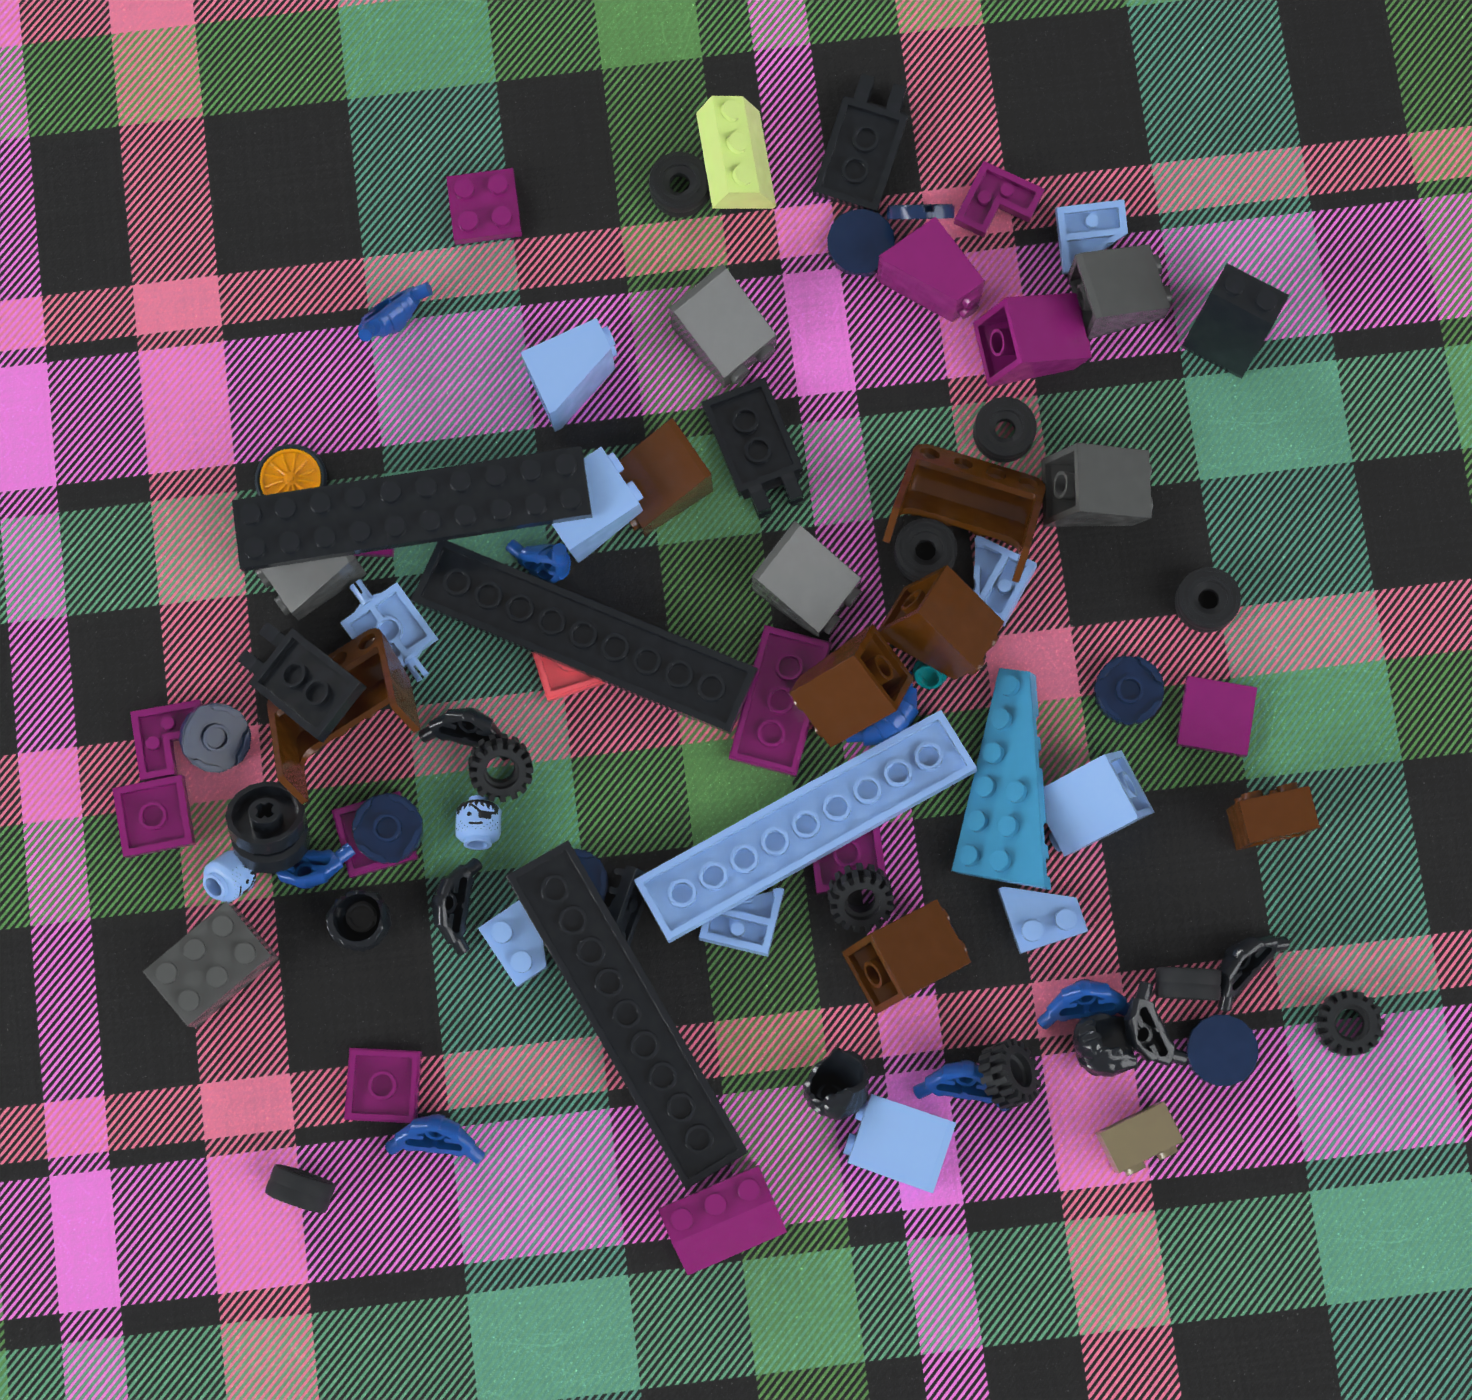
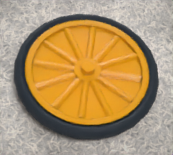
M298 444L278 446L268 452L258 464L255 473L256 491L259 496L327 486L325 465L322 459L308 447Z

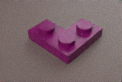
M983 161L954 219V224L984 238L998 209L1029 223L1045 189Z
M200 699L130 712L141 781L146 782L178 775L173 741H179L181 725L186 716L198 706L203 705Z

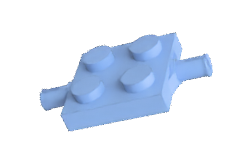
M361 579L357 580L356 584L363 593L361 594L354 584L349 589L361 604H359L354 613L340 622L352 640L369 629H380L401 665L408 668L416 682L423 679L415 668H418L424 678H426L429 672L421 664L418 657L423 650L439 639L397 582L385 591L372 595Z

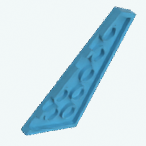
M999 668L976 764L977 772L974 773L951 871L968 876L1051 890L1050 877L1047 876L1046 859H1049L1048 845L1045 844L1044 838L1046 810L1043 769L1039 767L1038 751H1041V739L1037 736L1036 718L1039 716L1036 675L1029 671Z

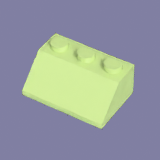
M711 96L697 111L696 115L712 208L774 209L776 202L760 111L743 96Z

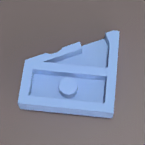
M1124 199L1056 207L1055 215L1062 275L1069 273L1076 254L1105 250L1128 234Z
M977 535L975 537L974 592L1004 621L1002 626L1005 627L1034 574L1037 563L1027 559L1019 583L1014 582L1012 579L1019 554Z
M1010 887L997 889L1019 954L1088 932L1077 897Z
M775 888L771 892L757 894L703 924L699 934V941L768 957L784 896V889Z
M520 900L478 928L516 987H520L548 968L544 942Z

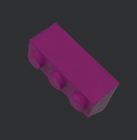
M759 1165L658 1209L687 1275H691L787 1233Z

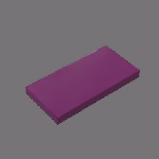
M764 625L753 666L758 668V672L741 710L729 760L793 777L797 776L811 721L803 711L795 706L789 692L802 674L829 655L832 642Z

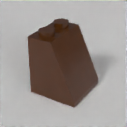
M673 418L664 423L619 460L624 467V470L619 473L626 484L632 480L644 497L638 501L643 511L628 523L633 531L639 528L644 536L713 492L712 474Z
M946 565L905 586L878 631L889 644L956 680L966 674L974 675L983 667L985 663L983 658L987 651L998 641L999 636L997 634L1004 621Z
M871 624L802 674L789 694L792 696L795 706L803 711L812 722L816 733L821 738H824L830 747H833L897 711L914 677L876 627Z
M937 899L870 933L842 951L875 1015L971 963L965 944L957 937L950 924L948 913L940 906Z

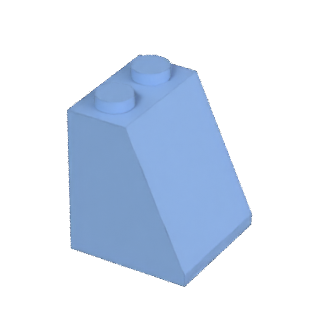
M597 318L521 352L526 371L555 432L564 427L615 369L613 357L618 354L614 346L616 345L608 326L601 328Z
M602 447L584 457L593 518L552 524L578 563L643 511L638 501L644 497L632 480L627 484L619 473L624 470V467L614 452L607 455Z
M1122 750L1104 754L1044 786L1046 823L1051 830L1049 838L1054 848L1058 852L1062 851L1064 857L1154 813Z
M869 1094L868 1100L862 1105L854 1118L860 1121L856 1135L849 1133L843 1154L849 1155L847 1163L933 1193L956 1122L874 1094Z

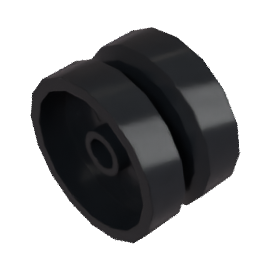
M261 782L249 785L239 791L229 802L225 817L234 854L247 869L256 873L270 874L284 871L300 862L307 853L311 838L304 805L280 782Z

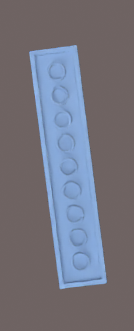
M939 710L634 879V882L668 943H671L977 772V767L942 710Z

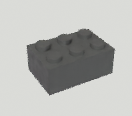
M226 901L147 967L143 973L188 1027L197 1028L278 960L279 957L237 906Z

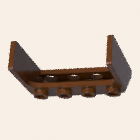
M930 444L916 445L913 448L898 490L883 541L890 543L897 520L903 514L920 515L940 521L946 526L953 525L969 530L978 536H989L999 539L1018 550L1019 556L1012 581L1019 583L1035 533L1046 489L1045 484L1035 476Z
M369 629L328 655L367 687L324 743L316 739L270 700L267 701L277 779L301 804L309 801L304 771L307 759L336 737L345 735L350 728L364 719L373 717L389 703L392 710L414 733L421 729L410 678L380 629Z

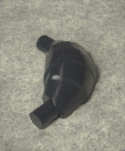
M466 707L448 709L446 713L431 720L429 726L421 729L419 737L425 743L437 737L442 741H453L458 744L479 747L478 741L482 738L485 742L490 740L489 735L495 734L496 738H501L502 732L492 718L476 708ZM499 756L503 761L509 759L507 757Z
M472 858L465 865H459L449 875L442 878L431 899L434 925L438 927L447 944L453 946L457 955H463L470 949L463 935L467 931L466 920L469 912L471 889L474 885L473 876L482 869L481 862L476 858Z
M1273 935L1249 936L1231 945L1226 950L1218 968L1221 971V997L1217 1006L1220 1010L1231 1011L1234 997L1239 995L1248 982L1261 971L1262 967L1273 959L1276 952L1288 950L1289 940L1287 937H1275Z
M1140 981L1136 996H1132L1127 1013L1124 1016L1127 1042L1146 1061H1154L1166 1066L1170 1063L1184 1065L1188 1057L1187 1052L1174 1048V1042L1171 1041L1167 1034V1029L1156 1011L1155 1003L1150 1002L1154 984Z

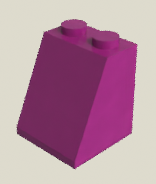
M936 217L879 255L877 280L884 286L939 316L953 322L960 316L962 319L968 318L979 308L978 304L982 297L981 294L985 280Z
M1076 293L1006 297L973 322L988 387L1074 370L1092 358L1090 352L1091 345L1086 335L1082 319L1083 313Z

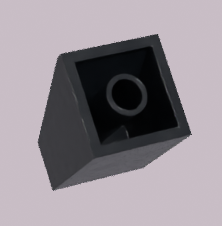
M1226 263L1181 348L1242 379L1274 325L1289 295Z

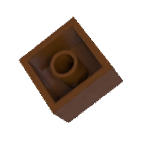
M1297 782L1277 786L1275 790L1269 791V795H1263L1262 790L1244 793L1241 797L1234 799V805L1226 809L1236 850L1304 836L1320 828L1310 787L1298 788Z

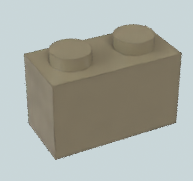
M1164 1101L1157 1102L1095 1133L1114 1172L1121 1173L1124 1171L1126 1176L1146 1168L1144 1161L1155 1155L1158 1160H1162L1178 1152L1176 1145L1184 1142Z

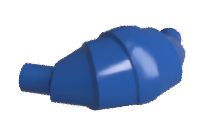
M425 282L416 287L412 286L393 294L375 305L361 318L358 326L359 338L367 342L375 336L386 337L389 334L400 332L407 325V321L412 318L420 300L433 294L430 284Z
M513 539L506 546V551L514 556L518 564L529 571L532 576L549 583H556L563 580L569 574L571 566L570 556L566 546L562 543L540 544L524 548Z
M913 681L897 711L847 738L846 743L863 742V746L878 745L912 726L919 712L917 710V689L913 688Z
M348 843L335 852L330 849L324 851L308 850L300 862L287 870L276 872L275 874L283 883L301 889L314 888L315 886L327 883L333 875L344 867L343 863L356 853Z
M1081 979L1062 988L1061 992L1046 1007L1047 1011L1037 1019V1022L1043 1029L1047 1030L1057 1020L1065 1022L1099 1013L1111 1016L1119 1013L1125 1016L1130 1003L1127 1002L1125 996L1112 989L1107 983Z
M970 1060L944 1064L943 1067L925 1077V1081L913 1087L914 1094L918 1099L933 1093L936 1096L977 1100L987 1104L992 1103L991 1099L993 1096H987L984 1091L987 1089L986 1083L981 1084L980 1078L984 1076L983 1073L978 1071V1066L980 1065Z
M432 1114L413 1119L410 1124L395 1133L394 1138L385 1144L387 1152L391 1155L403 1149L410 1152L425 1151L426 1153H444L458 1157L465 1155L475 1164L481 1162L485 1156V1152L475 1145V1140L460 1126V1123L441 1114Z

